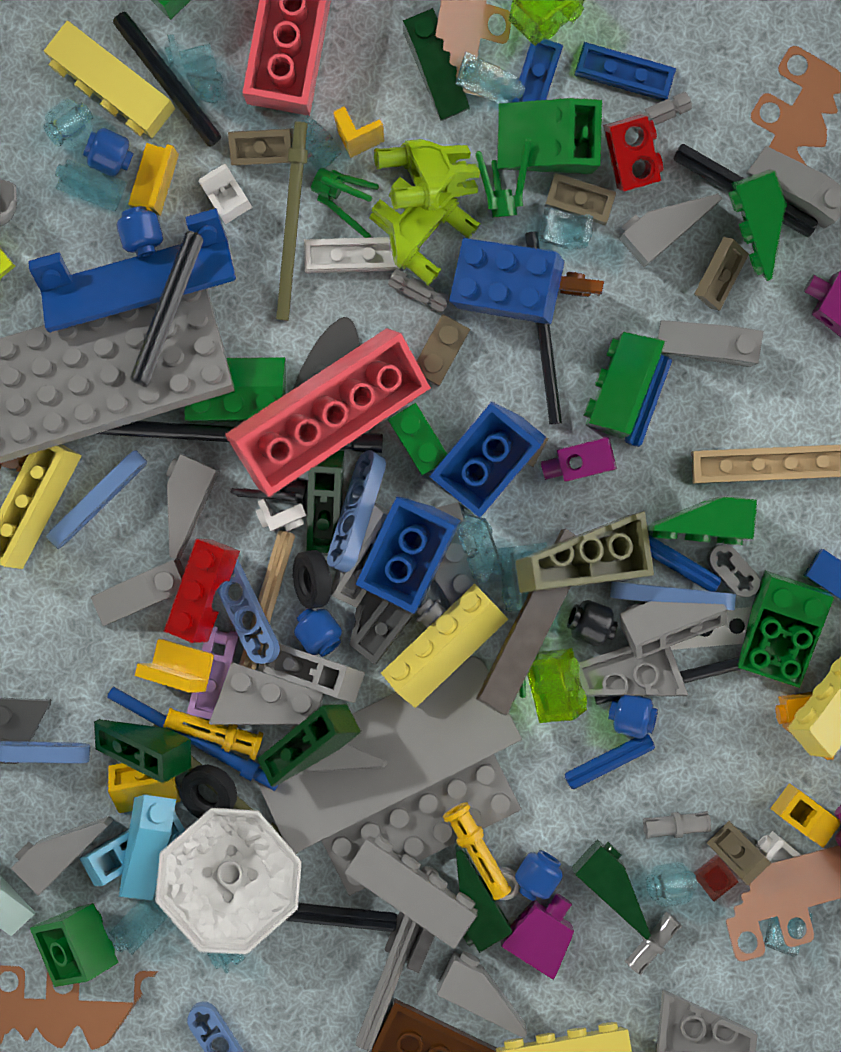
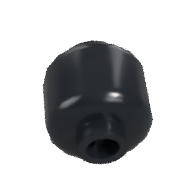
M585 600L580 605L575 604L567 622V628L571 629V635L574 639L593 646H602L607 639L612 640L618 627V622L614 621L613 610L608 606L591 600Z

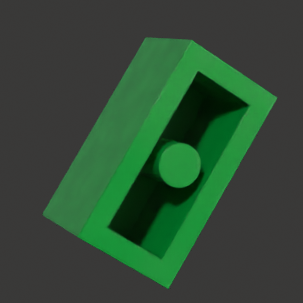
M416 403L388 419L389 424L421 476L437 468L447 456V452Z

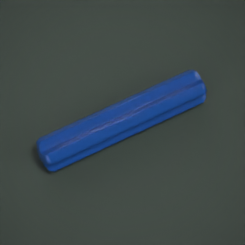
M660 355L632 432L629 436L625 437V442L629 445L640 447L643 443L672 363V359L665 355Z
M649 535L652 558L707 591L715 592L722 580L719 576Z
M648 733L642 739L634 738L566 772L565 779L571 789H576L654 750V742Z

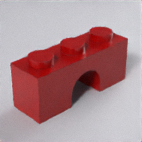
M196 538L164 632L190 643L209 641L219 611L212 609L215 592L224 581H230L240 550L214 540Z

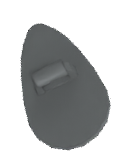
M342 317L338 319L319 337L300 369L293 389L360 346L357 330L350 318Z

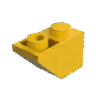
M790 783L770 808L822 848H824L841 825L839 819Z

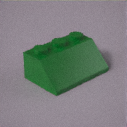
M623 332L618 339L612 338L606 356L611 358L607 369L601 368L595 382V386L599 387L596 399H589L583 414L584 417L588 418L586 426L620 439L631 434L666 341Z
M227 358L235 391L185 406V420L190 423L244 422L286 395V358Z

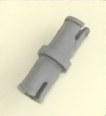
M708 811L680 815L679 812H672L671 816L643 818V830L646 839L672 835L674 838H682L683 834L711 832V819Z
M666 912L651 930L649 939L646 940L642 936L643 941L629 958L625 960L627 965L637 974L642 975L645 968L658 953L662 955L666 950L664 946L682 925L671 914Z

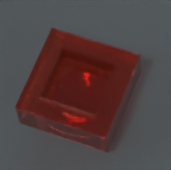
M717 854L692 873L714 902L739 883Z

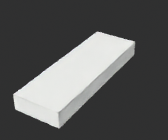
M389 237L304 239L305 273L401 270L394 263Z

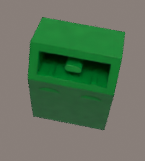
M562 98L499 103L497 169L519 171L525 139L529 138L531 146L527 171L592 174L601 166L602 100Z
M768 169L731 183L734 191L729 192L728 195L733 210L736 213L741 212L744 222L738 225L744 242L746 244L751 243L754 253L749 254L753 270L757 276L762 275L767 281H770L773 278L786 203L776 172Z
M734 497L710 498L647 524L648 531H653V538L677 539L679 533L685 534L684 540L710 542L711 536L717 537L716 543L743 545L744 539H754L757 500Z
M765 570L760 581L759 590L756 592L737 667L800 688L834 597L826 590Z

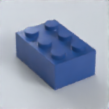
M463 238L449 302L460 310L551 325L565 261L556 251Z

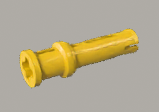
M169 708L163 728L176 730L222 745L221 749H224L225 752L233 750L249 755L250 759L255 761L263 739V732L255 734L239 729L238 725H229L228 727L224 725H210L209 720ZM183 722L208 729L210 732L183 724ZM215 733L223 734V735H225V737H224V736L217 735V734H215ZM237 739L242 740V741H245V742H248V743H251V744H246V743L237 741Z
M468 802L461 803L447 811L443 815V819L452 826L458 837L456 840L457 844L468 851L493 899L499 900L508 895L512 888L507 883L483 840L484 830L481 826L476 825L469 812L470 806Z

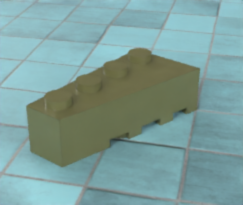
M645 511L624 516L515 560L519 592L654 576Z

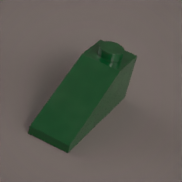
M431 8L403 20V34L439 119L443 121L469 110L470 106L466 94L463 92L461 80L456 77V66L450 64L451 54L443 50V39L435 36L438 18L434 9Z
M338 450L308 470L306 551L318 550L320 553L329 552L342 508L345 451Z
M347 704L322 705L257 759L270 786L275 787L340 750L359 735L361 730Z
M101 719L94 721L95 750L161 783L169 781L192 767L191 739L173 730Z
M597 839L572 866L574 874L641 936L648 940L651 934L627 871L619 859L622 856L621 852L610 842L603 845Z
M456 845L459 892L471 898L475 902L474 908L478 910L477 916L463 938L469 947L474 944L480 953L513 932L510 922L497 901L493 899L490 890L467 852L461 846Z

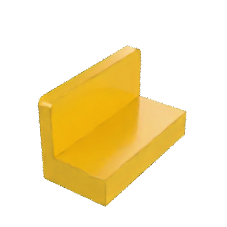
M345 106L333 111L336 130L350 158L385 141L384 127L381 119L356 130Z
M146 143L128 202L130 207L144 206L147 208V211H153L156 215L161 216L179 157L174 146L166 144V147L163 148Z
M158 639L152 663H137L135 676L185 692H206L214 655L165 639Z
M123 763L109 765L108 793L118 813L132 811L134 798L141 795L176 799V803L181 801L175 777L165 783H161Z

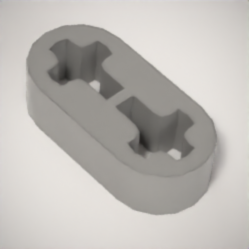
M721 544L710 549L707 555V563L732 593L741 597H751L759 590L760 579L757 573L733 547ZM718 551L730 554L727 561L733 567L731 570L725 565H716L715 562L718 560L716 553ZM736 572L742 577L750 576L751 579L748 582L749 590L737 588L740 581L734 575Z

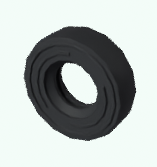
M318 550L298 553L294 559L292 576L295 592L300 603L305 608L326 606L330 600L332 590L331 574L326 559Z
M213 765L196 766L184 776L180 784L179 795L183 805L190 814L198 819L211 808L233 809L237 801V789L234 781L225 771ZM200 784H208L214 788L218 794V801L212 803L204 799L199 793L198 786Z

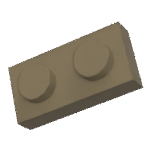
M294 129L228 132L231 165L291 163L288 162L289 148H292Z
M555 173L544 207L606 225L616 192Z
M723 237L694 295L709 308L720 311L749 253L734 239Z
M444 314L441 315L417 359V363L425 378L439 387L470 332L468 327Z
M730 821L707 842L747 886L771 864Z

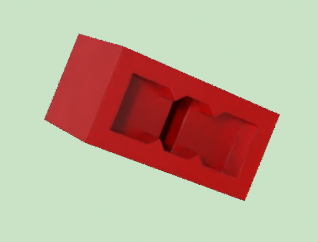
M640 114L603 125L617 189L625 192L661 181L660 172L664 170L663 161L660 153L655 152L653 140L657 139L654 122L649 120L648 116ZM635 127L638 131V139L634 144L628 145L625 140V134L629 128ZM642 159L645 163V170L640 176L635 177L632 172L633 164L637 160Z

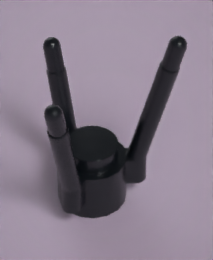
M298 477L270 497L258 489L232 488L230 493L237 497L274 499L302 504L307 480Z

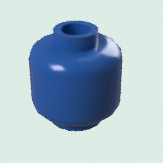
M101 128L97 133L91 132L83 156L87 157V164L90 168L114 177L118 175L120 169L128 170L134 153L128 151L130 144L126 137L106 128Z
M144 206L123 211L121 213L122 217L116 224L123 249L130 253H136L137 257L155 254V248L163 242V234L158 216L153 211H147V208Z
M308 608L297 617L299 623L294 629V634L307 653L312 655L319 654L321 657H324L340 645L341 640L339 638L342 634V629L327 609L313 610Z
M624 695L620 697L619 702L612 701L608 719L614 721L613 727L617 733L642 739L647 733H653L658 709L653 708V701L649 698Z
M539 850L538 853H528L515 873V880L520 885L518 891L532 901H535L537 897L540 899L550 898L563 877L562 870L559 868L561 863L543 850Z

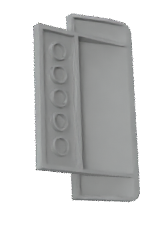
M470 656L416 708L395 692L352 714L361 733L347 744L387 761L385 768L322 772L304 770L303 775L298 773L280 783L276 791L257 782L283 840L295 854L322 841L349 896L366 888L347 875L345 871L369 836L375 839L377 836H381L394 846L392 851L400 857L406 854L418 862L456 843L457 835L450 823L445 822L443 819V815L453 807L468 802L471 816L476 825L481 826L482 829L522 810L494 755L521 741L522 738L509 712L507 715H502L476 700L489 673L481 659Z

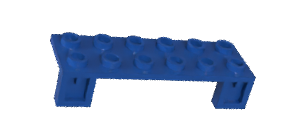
M217 208L185 217L188 230L200 234L203 238V244L183 295L235 281L236 276L229 243ZM181 244L157 250L155 254L150 256H136L72 275L60 252L29 260V271L41 291L44 325L47 332L65 329L159 302Z

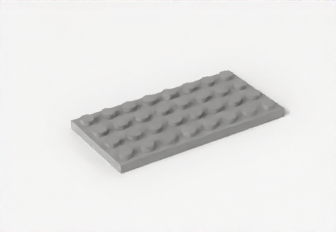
M208 288L182 296L149 385L147 386L133 383L130 380V375L159 302L53 332H47L45 325L0 338V463L235 391Z

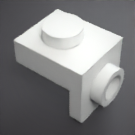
M226 164L221 165L199 179L200 185L213 206L217 208L225 224L253 208Z
M266 499L258 501L260 509L256 510V514L263 528L268 526L270 531H276L285 527L286 532L304 525L302 519L307 517L304 504H298L273 515Z
M773 831L769 836H763L755 846L771 863L801 856L800 853Z

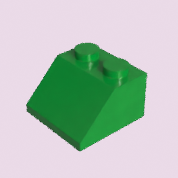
M94 903L78 906L30 927L54 987L88 982L119 963L115 955L114 944L106 934L102 924V916Z

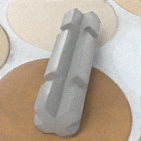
M682 92L673 96L674 100L672 101L666 99L646 108L645 113L642 114L639 111L630 115V117L640 114L646 115L649 120L654 122V125H658L676 117L677 112L683 114L692 109L691 99L686 92ZM631 127L635 133H638L635 127Z
M399 269L392 273L388 283L390 287L398 291L403 289V294L424 305H427V303L431 304L430 308L438 312L445 310L450 299L447 294L438 291V293L434 292L435 288L426 285V283L414 277H411V279L407 278L408 274Z

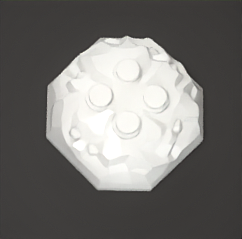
M211 808L160 852L156 902L199 952L248 954L298 909L302 861L259 810Z

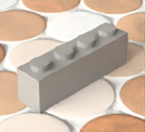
M369 836L345 873L455 949L477 916L478 910L474 908L475 902L461 892L455 895L446 888L448 883L436 874L431 873L430 877L419 870L421 865L412 857L406 854L400 857L392 851L394 846L381 836H377L376 839Z

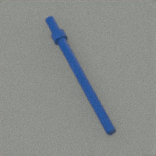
M112 687L108 693V699L163 728L166 715L123 691ZM173 730L191 739V745L241 772L239 776L248 781L255 780L273 791H276L279 786H270L263 770L259 768L260 764L251 759L246 761L230 751L225 752L216 743Z

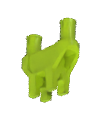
M415 139L405 140L400 147L374 149V163L377 170L403 166L410 173L415 186L391 189V203L394 210L421 206L426 211L442 208L453 197L478 193V186L475 180H467L469 178H480V170L477 164H467L466 161L456 162L459 159H470L471 152L467 145L441 146L427 140Z
M399 177L391 186V189L411 187L412 185ZM453 197L442 208L426 211L421 206L403 208L405 211L402 214H399L379 199L372 207V213L369 217L389 235L395 265L400 269L408 268L428 286L433 282V279H436L442 269L438 268L419 252L420 247L441 223H449L465 238L469 239L472 237L471 234H474L481 224L459 207L460 203L456 197Z

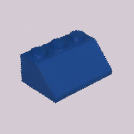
M491 401L429 477L481 518L542 446L546 436L522 416Z
M397 496L355 585L414 614L421 606L461 520L433 506Z

